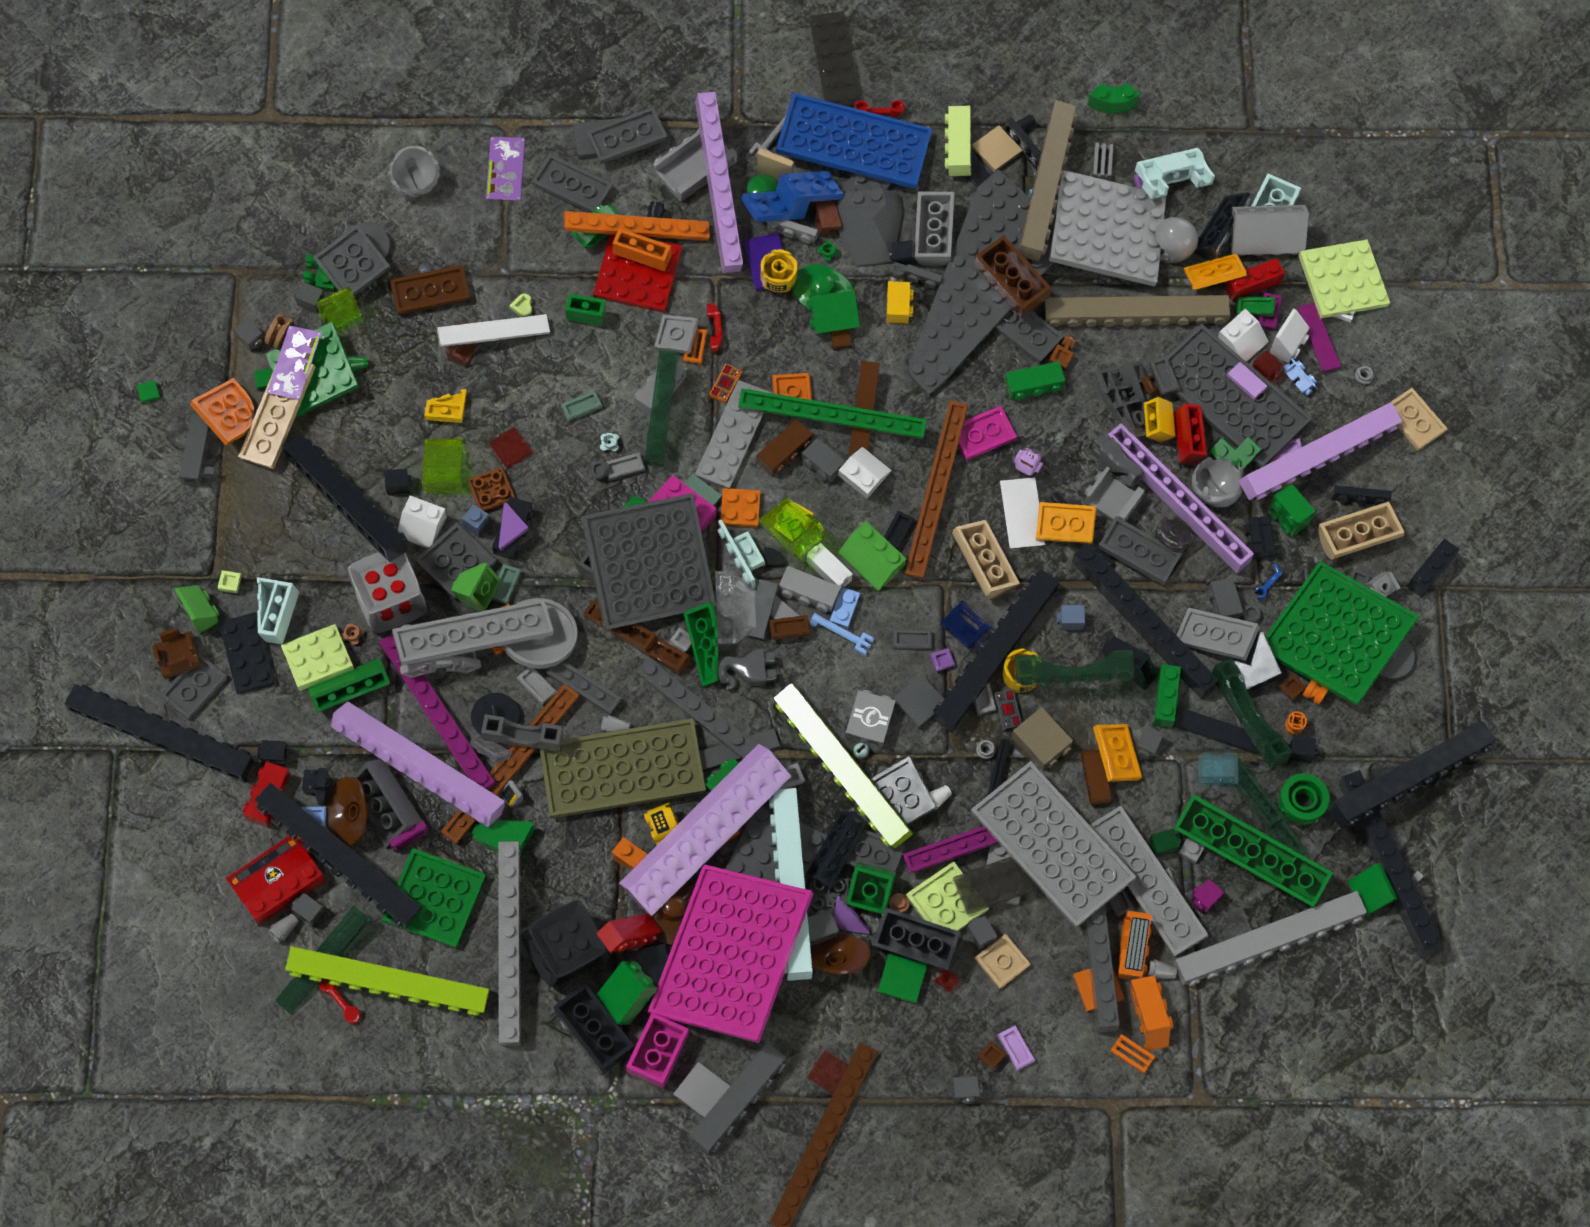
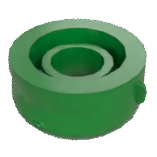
M1306 773L1291 776L1284 783L1278 795V806L1282 815L1290 822L1298 825L1318 822L1327 810L1330 802L1326 785L1316 776ZM1295 794L1306 796L1311 806H1300L1295 800Z

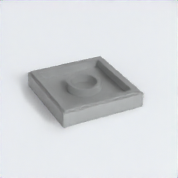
M663 315L654 345L655 350L690 354L699 324L698 318Z
M698 1062L673 1095L704 1118L728 1090L730 1085Z

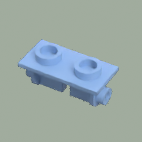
M1292 358L1293 364L1290 365L1288 363L1284 366V372L1292 381H1295L1298 377L1300 378L1295 385L1302 394L1308 396L1312 393L1311 389L1313 387L1318 390L1315 386L1317 381L1311 374L1308 376L1303 370L1306 368L1299 360L1295 362Z

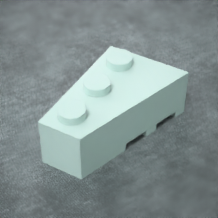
M257 577V600L259 602L258 634L265 642L282 645L299 591L293 583Z

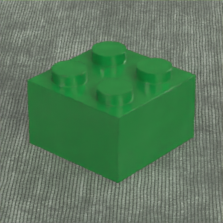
M1292 483L1277 492L1268 507L1270 517L1273 520H1277L1282 531L1291 538L1308 527L1315 514V510Z
M858 862L854 869L846 904L883 914L885 907L888 908L897 872Z

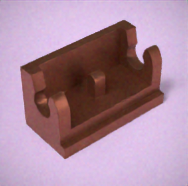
M835 200L812 201L810 207L816 229L818 230V237L836 234V229L841 228V222Z
M480 342L449 346L446 351L447 359L467 367Z

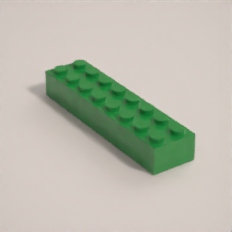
M1196 794L1191 796L1174 827L1175 830L1312 907L1317 903L1334 872Z

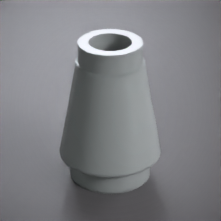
M611 715L603 716L600 731L606 733L629 729L630 722Z
M290 914L271 925V929L268 932L279 943L287 938L299 921L293 914Z
M1156 959L1148 961L1146 976H1155V979H1175L1176 967Z

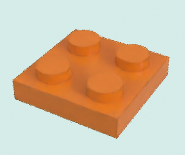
M723 488L721 519L724 525L758 528L760 490Z

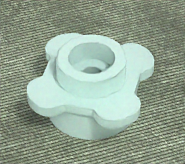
M607 433L601 435L602 444L600 449L602 451L612 450L615 452L618 450L617 441L619 436L617 434Z

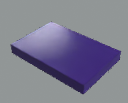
M778 233L742 241L756 291L765 289L760 276L763 257L773 250L782 249Z

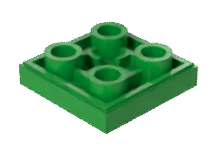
M1381 863L1373 865L1348 880L1352 891H1357L1367 911L1365 916L1371 915L1398 899Z
M888 954L877 993L916 1004L927 965Z

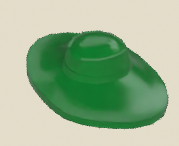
M820 264L807 265L797 272V279L793 285V291L797 300L805 308H807L806 301L809 300V295L853 289L850 282L842 274L826 265Z

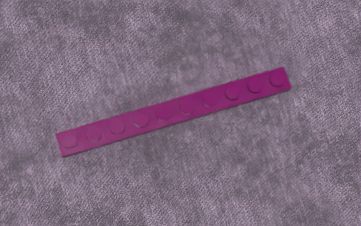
M393 634L380 640L379 644L466 777L487 790L495 785L494 780L426 677L420 675L410 678L401 674V663Z

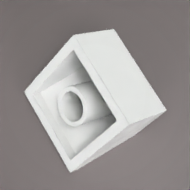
M1294 308L1277 333L1269 352L1286 363H1289L1292 358L1296 359L1300 352L1299 346L1301 344L1305 345L1309 338L1307 333L1310 327Z
M1246 309L1227 324L1218 335L1221 341L1246 362L1269 342L1259 321Z
M861 447L839 469L838 476L868 499L891 470L865 448Z
M409 496L402 511L398 532H403L409 542L429 548L436 541L447 518L445 508Z

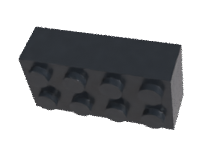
M885 907L873 946L951 973L964 934Z
M586 983L553 1006L556 1016L601 1075H604L633 1053L634 1045Z

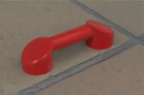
M861 100L855 103L854 108L878 115L898 117L903 114L905 104L901 100H894L891 102L890 108H869L868 103Z
M709 303L707 304L708 318H714L715 337H710L711 352L718 351L722 344V323L718 308L715 304Z
M322 979L319 984L322 993L330 994L343 1009L344 1018L347 1023L357 1024L361 1019V1013L358 1008L350 1006L337 991L336 985L329 984V979Z

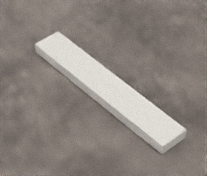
M547 314L437 328L440 347L550 333Z

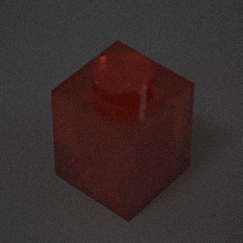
M1266 350L1254 360L1252 367L1268 381H1274L1280 376L1283 364Z

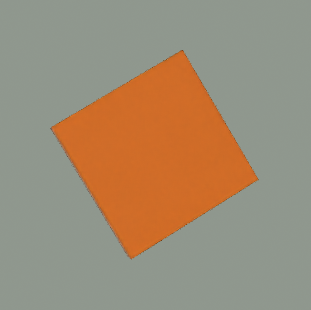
M809 373L772 375L773 394L812 400Z
M1089 968L1073 974L1086 1012L1094 1010ZM1113 968L1116 1001L1118 1003L1124 1001L1125 998Z

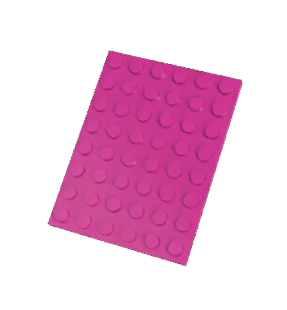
M703 864L648 1012L667 1019L759 1043L810 905L813 892Z

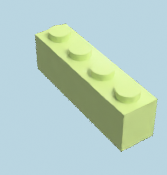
M948 106V114H945V125H948V128H945V139H948V143H945V154H948V158H945V169H949V176H971L970 106Z

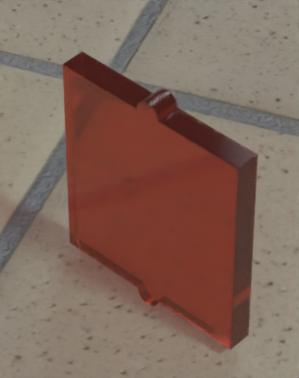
M515 427L505 433H500V436L488 442L506 469L517 462L520 463L522 459L532 454L531 449Z
M825 1050L819 1060L814 1062L815 1066L807 1078L833 1095L848 1064Z

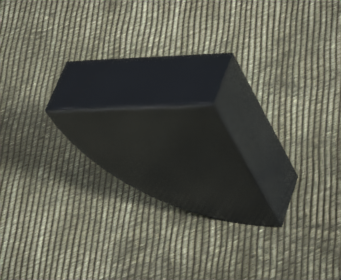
M764 547L766 567L785 566V560L780 552L773 548Z

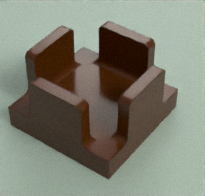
M177 627L159 633L162 641L152 645L155 660L161 668L164 679L202 666L191 631L181 634Z

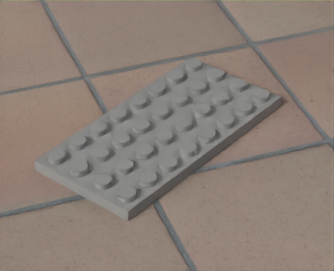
M1031 761L971 809V813L1075 928L1080 926L1136 879L1133 872Z

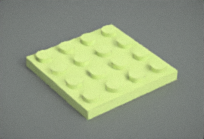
M1368 239L1299 252L1298 256L1320 318L1389 306L1390 301Z

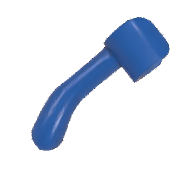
M1277 563L1273 564L1276 573L1263 587H1258L1254 592H1261L1263 594L1258 597L1259 601L1265 598L1267 590L1283 573V571L1279 570Z

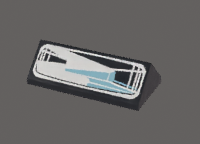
M1249 192L1228 195L1223 198L1199 236L1197 248L1193 253L1209 261L1220 257L1233 236L1234 217L1232 215V207H1250L1251 194Z

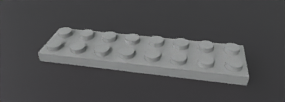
M544 599L392 629L401 666L552 636L554 633Z
M1122 806L1090 824V827L1136 876V879L1127 887L1144 913L1152 914V925L1174 957L1208 937V933Z

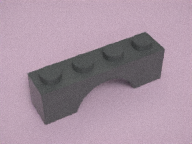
M486 714L481 730L482 738L485 741L557 752L561 750L564 735L563 727L559 725L542 723L538 726H526L513 723L504 717Z

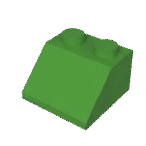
M482 563L460 573L454 581L451 591L465 607L478 612L486 611L501 583V579L487 563Z
M198 585L174 589L180 603L199 634L219 623L217 616L220 614L215 605L210 606L208 603L210 597L206 590L201 591Z

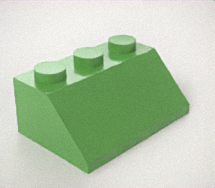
M867 521L850 535L838 552L878 592L902 571L906 565V558Z

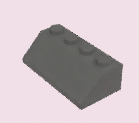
M382 759L366 762L353 776L360 781L363 788L365 802L368 804L369 809L367 820L385 848L390 847L389 840L422 821L389 767Z

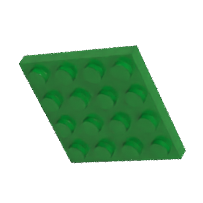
M333 322L314 330L321 332L311 363L316 368L295 418L359 387ZM282 346L279 350L274 349L266 353L273 371Z
M412 848L396 887L421 906L422 912L407 929L402 926L400 929L457 949L487 877L486 874ZM386 913L382 918V922L397 927L391 922L392 917Z

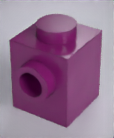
M1209 879L1203 886L1199 884L1192 891L1194 895L1191 901L1198 911H1203L1206 914L1222 897L1224 892Z

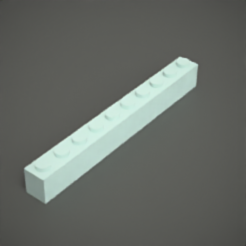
M796 788L778 789L769 798V809H773L774 814L770 815L771 827L775 826V833H772V845L776 844L777 850L773 851L774 863L778 862V869H775V881L805 889ZM807 913L784 973L787 974V981L812 979Z

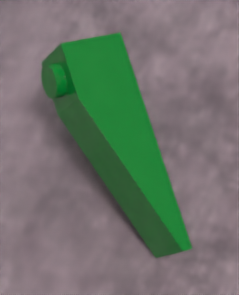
M708 602L683 612L702 686L718 682L717 617L713 602Z

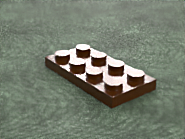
M463 265L390 279L398 315L470 301Z

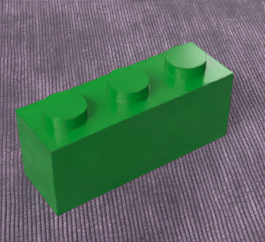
M1060 361L1006 372L1004 382L1009 399L1022 400L1027 396L1033 395L1036 397L1046 392H1059L1064 389L1065 378Z
M1161 664L1158 672L1152 726L1172 729L1176 714L1181 669L1179 666Z

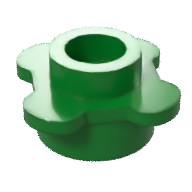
M831 241L823 243L817 249L818 254L824 257V261H830L832 257L839 255V250L836 249Z

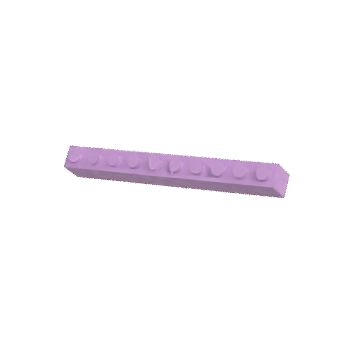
M697 93L695 104L722 273L739 272L743 266L716 93Z
M1390 402L1244 476L1238 481L1249 500L1255 497L1259 500L1267 496V491L1271 490L1273 493L1282 488L1281 484L1286 483V485H1289L1296 481V476L1300 475L1302 478L1311 473L1310 469L1315 468V470H1318L1326 465V461L1329 460L1332 463L1341 458L1339 454L1344 453V455H1347L1355 450L1353 447L1358 445L1361 448L1369 443V439L1372 438L1375 441L1383 436V432L1386 431L1388 434L1396 430V425L1401 423L1402 420L1393 403Z
M1122 423L1107 435L1109 440L1113 437L1121 446L1126 457L1141 468L1144 472L1141 480L1236 573L1240 572L1251 562L1254 553L1131 434Z
M347 701L333 713L331 723L333 729L423 785L431 792H434L445 801L459 808L462 812L470 815L478 822L489 827L502 815L505 804L504 800Z

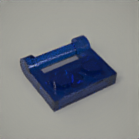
M963 600L940 622V625L968 650L992 626L989 622H984L969 609L967 603ZM959 613H964L980 628L978 630L974 628Z

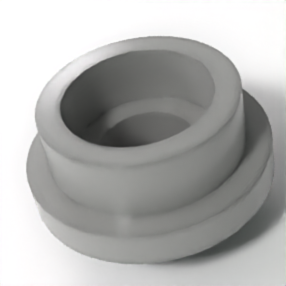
M1363 366L1356 370L1355 378L1361 384H1369L1374 378V373L1370 367Z
M989 740L980 741L976 747V753L982 759L992 758L996 751L995 745ZM983 748H988V749H989V752H988V753H984V752L982 751V749H983Z

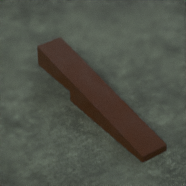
M861 361L855 407L874 410L880 363ZM852 427L848 459L861 447L868 451L871 430Z
M593 600L583 613V617L604 629L599 602ZM637 623L606 630L678 676L683 674L691 662L688 654L657 638L655 633Z

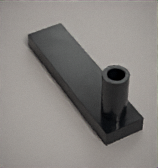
M1029 114L1017 122L1012 117L1007 119L1003 130L1022 149V154L1037 171L1041 151L1023 131L1036 123L1034 116Z

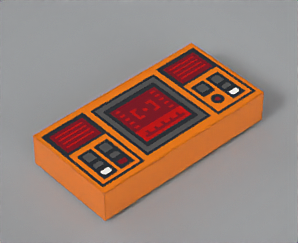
M725 364L709 397L726 404L742 375V371Z

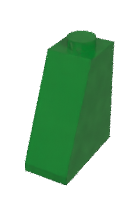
M496 820L489 827L482 823L480 825L477 824L472 835L474 843L497 854L498 842H519L521 855L535 828L534 823L529 821Z

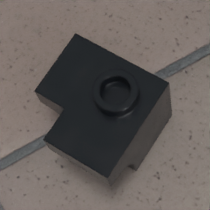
M319 768L317 770L304 769L302 784L304 794L314 795L319 805H327L328 791L333 786V778H330L327 768Z

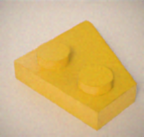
M462 389L460 390L461 393L452 396L449 393L440 398L427 400L425 420L462 423L467 390Z

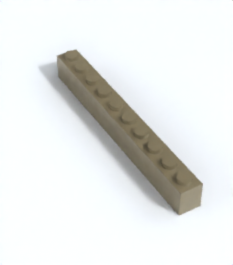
M1055 100L1051 109L1018 250L1023 257L1039 261L1041 254L1045 255L1047 244L1044 243L1045 240L1049 239L1051 229H1048V226L1052 225L1054 218L1051 212L1052 210L1055 211L1058 200H1055V196L1059 195L1061 188L1058 182L1062 181L1064 171L1061 169L1065 167L1067 161L1065 152L1068 153L1071 142H1068V138H1072L1074 128L1071 125L1075 124L1077 114L1074 113L1076 106Z
M1229 295L1048 298L1044 301L1043 312L1044 321L1052 327H1076L1078 325H1086L1088 327L1105 325L1107 327L1114 325L1150 326L1151 324H1160L1161 326L1178 324L1184 326L1187 324L1200 325L1201 323L1203 325L1209 323L1223 325L1228 323L1230 306Z

